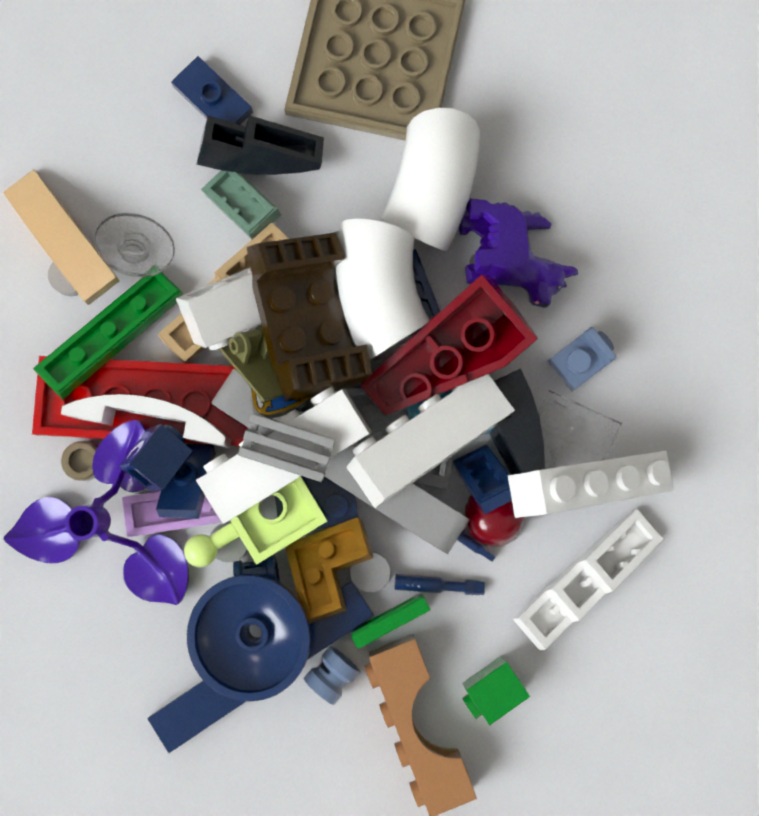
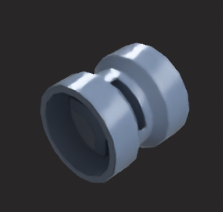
M329 646L322 655L321 664L318 667L311 668L303 679L322 699L335 705L342 696V688L346 683H352L361 671L342 652L333 646Z

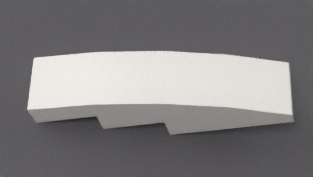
M637 509L633 510L566 568L513 620L539 650L547 649L572 622L579 621L606 593L613 592L659 545L663 538Z

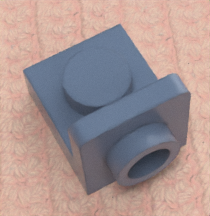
M590 327L549 359L548 362L569 389L574 391L617 357L613 353L614 345L608 336L602 331L597 332L593 327Z

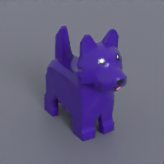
M469 199L459 225L460 235H467L470 231L475 232L481 237L479 242L481 246L475 252V264H468L465 267L467 284H472L480 275L490 276L497 285L523 288L528 293L529 302L532 305L546 308L551 304L552 296L557 294L562 288L567 287L564 279L578 275V270L573 266L561 265L554 261L534 256L530 247L528 230L550 229L552 225L539 212L534 214L530 211L522 212L514 205H509L506 202L491 204L482 199Z

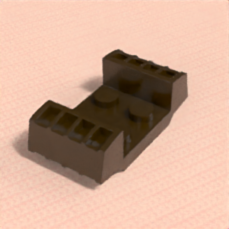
M336 232L263 242L248 246L247 252L252 272V288L272 368L277 374L285 402L316 396L330 387H333L334 391H339L341 389L362 386L372 375L371 362L367 344L353 347L348 325L344 317L333 268L345 259Z

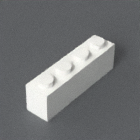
M251 267L176 298L193 343L205 348L209 347L210 350L220 349L229 345V339L236 332H247L262 326L252 288ZM334 267L333 271L337 282L336 267Z
M489 374L451 389L452 393L441 399L439 394L434 395L418 407L421 412L419 415L411 420L406 415L400 417L386 428L387 436L377 442L372 436L352 450L355 457L346 468L374 508H377L485 434L515 411Z
M333 387L313 397L311 402L314 407L300 415L295 409L277 420L336 439L331 457L372 432L346 389H341L336 393ZM278 431L268 435V437L321 454L324 449L322 445ZM255 442L252 446V449L307 467L315 468L319 465L317 462ZM222 454L203 466L207 474L197 479L196 482L222 524L299 478L300 475L238 456V454L231 459H228L226 454Z
M667 451L549 468L508 476L515 518L556 513L674 491Z

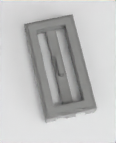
M255 413L250 414L249 426L245 431L242 447H240L238 456L319 482L323 481L336 439ZM260 425L324 446L323 452L321 454L257 433L258 427ZM255 442L319 463L318 468L307 467L252 449L253 443Z

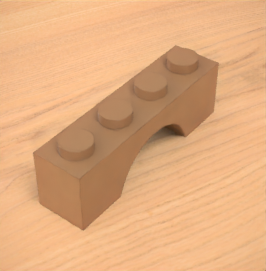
M414 634L369 651L371 663L364 665L372 688L374 689L379 686L381 688L385 702L379 704L387 727L389 728L394 725L396 727L400 741L394 743L401 765L402 767L410 765L415 780L409 782L417 806L425 805L429 816H437L476 800L474 788L458 748H444L430 743L418 732L413 723L412 708L414 700L420 689L430 679Z

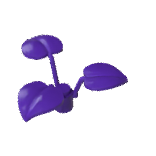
M131 420L116 427L102 440L95 451L92 463L94 477L101 483L112 484V487L101 497L95 498L92 505L77 506L73 509L67 502L57 497L38 499L24 510L16 524L3 538L9 546L22 555L39 562L51 564L64 562L74 556L80 546L79 540L99 537L102 541L115 542L137 551L126 559L123 576L128 589L140 599L149 602L177 605L184 599L188 588L189 565L185 558L184 550L176 540L163 534H155L142 546L137 541L112 534L108 531L111 525V517L107 509L103 507L104 503L116 495L120 487L132 493L146 489L118 467L146 432L144 425L138 420Z

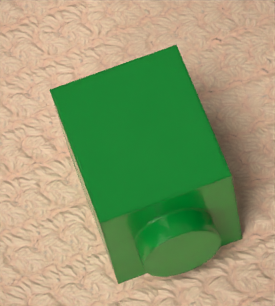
M502 656L462 683L468 693L462 698L475 719L483 715L489 726L530 697Z

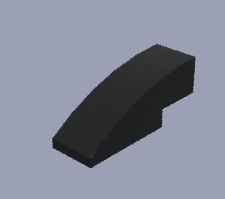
M207 115L196 165L221 171L262 175L294 174L319 170L322 165L324 137L249 115L246 127Z
M520 368L494 380L515 411L503 421L497 423L489 433L511 475L545 469L544 440L540 417L531 389Z

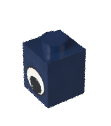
M160 424L146 430L118 467L148 491H159L165 488L193 450L183 443L185 438H183V435L178 430L169 425L164 427Z

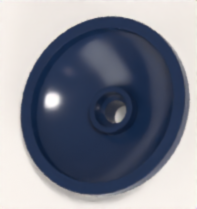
M236 575L212 586L197 601L187 626L188 653L199 676L216 692L239 701H260L283 692L302 672L311 647L310 624L300 601L283 584L261 575ZM250 625L260 627L261 637L251 635Z

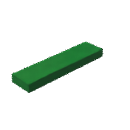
M155 266L33 368L34 371L63 400L177 303L176 298L183 295L182 291Z

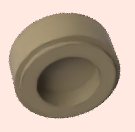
M77 441L70 444L64 450L61 458V465L65 474L78 481L94 479L92 463L98 446L86 441Z

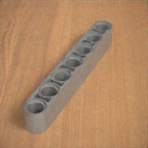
M233 369L211 403L248 427L250 414L254 413L251 404V387L238 371ZM283 416L276 417V418H272V419L278 420L279 418H281V417H283ZM259 425L257 433L261 431L262 435L268 436L275 430ZM350 445L330 458L325 477L374 508L346 468L355 457L352 450L356 446ZM414 483L375 508L446 554H449L470 520Z

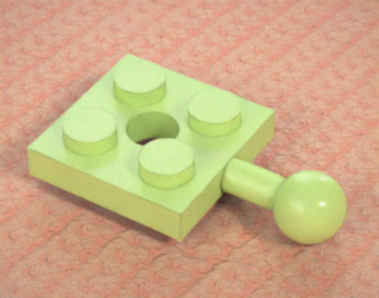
M300 476L271 494L280 498L283 503V511L278 518L274 520L265 518L260 510L262 502L260 501L230 520L231 523L211 534V536L205 534L192 536L185 544L184 555L191 565L205 567L215 560L218 549L240 537L257 565L328 520Z

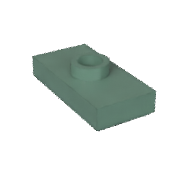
M220 171L201 189L204 195L251 240L281 216L278 208L240 173Z

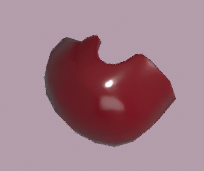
M472 495L469 496L468 502L465 504V517L470 519L467 524L470 535L488 547L505 546L515 540L525 522V517L515 518L512 501L487 514L483 513Z

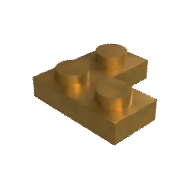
M359 517L298 539L285 547L298 600L305 609L309 624L347 610L337 571L374 558L363 520Z

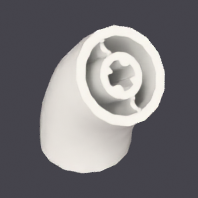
M454 108L430 109L413 117L407 126L406 142L399 173L381 217L384 221L408 231L414 238L448 252L463 218L475 177L480 145V128L476 120L469 114Z
M347 219L340 223L338 239L345 258L336 266L339 297L344 317L355 345L367 344L369 357L372 360L425 326L430 319L423 309L414 281L413 246L415 238L408 231L386 222L371 219Z

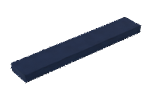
M352 581L341 587L347 610L310 624L311 647L308 659L374 616V613ZM202 680L150 715L147 719L167 752L170 753L246 701H239L221 695Z

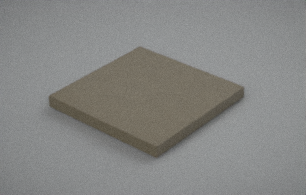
M311 0L284 108L285 115L406 141L407 126L413 117L426 110L442 108L465 0Z

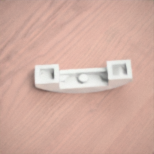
M121 394L101 395L74 401L62 406L61 414L68 417L113 425L116 410L186 423L183 434L185 439L230 448L231 445L230 438L202 417L180 406L150 397Z

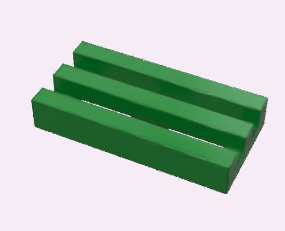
M419 593L357 626L352 630L351 638L357 649L429 612L430 608L423 594L420 595Z

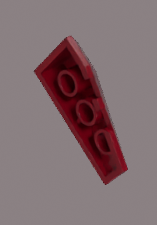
M480 275L377 368L361 387L383 414L387 416L431 398L436 394L443 393L506 367L538 340V337L518 308L490 276Z

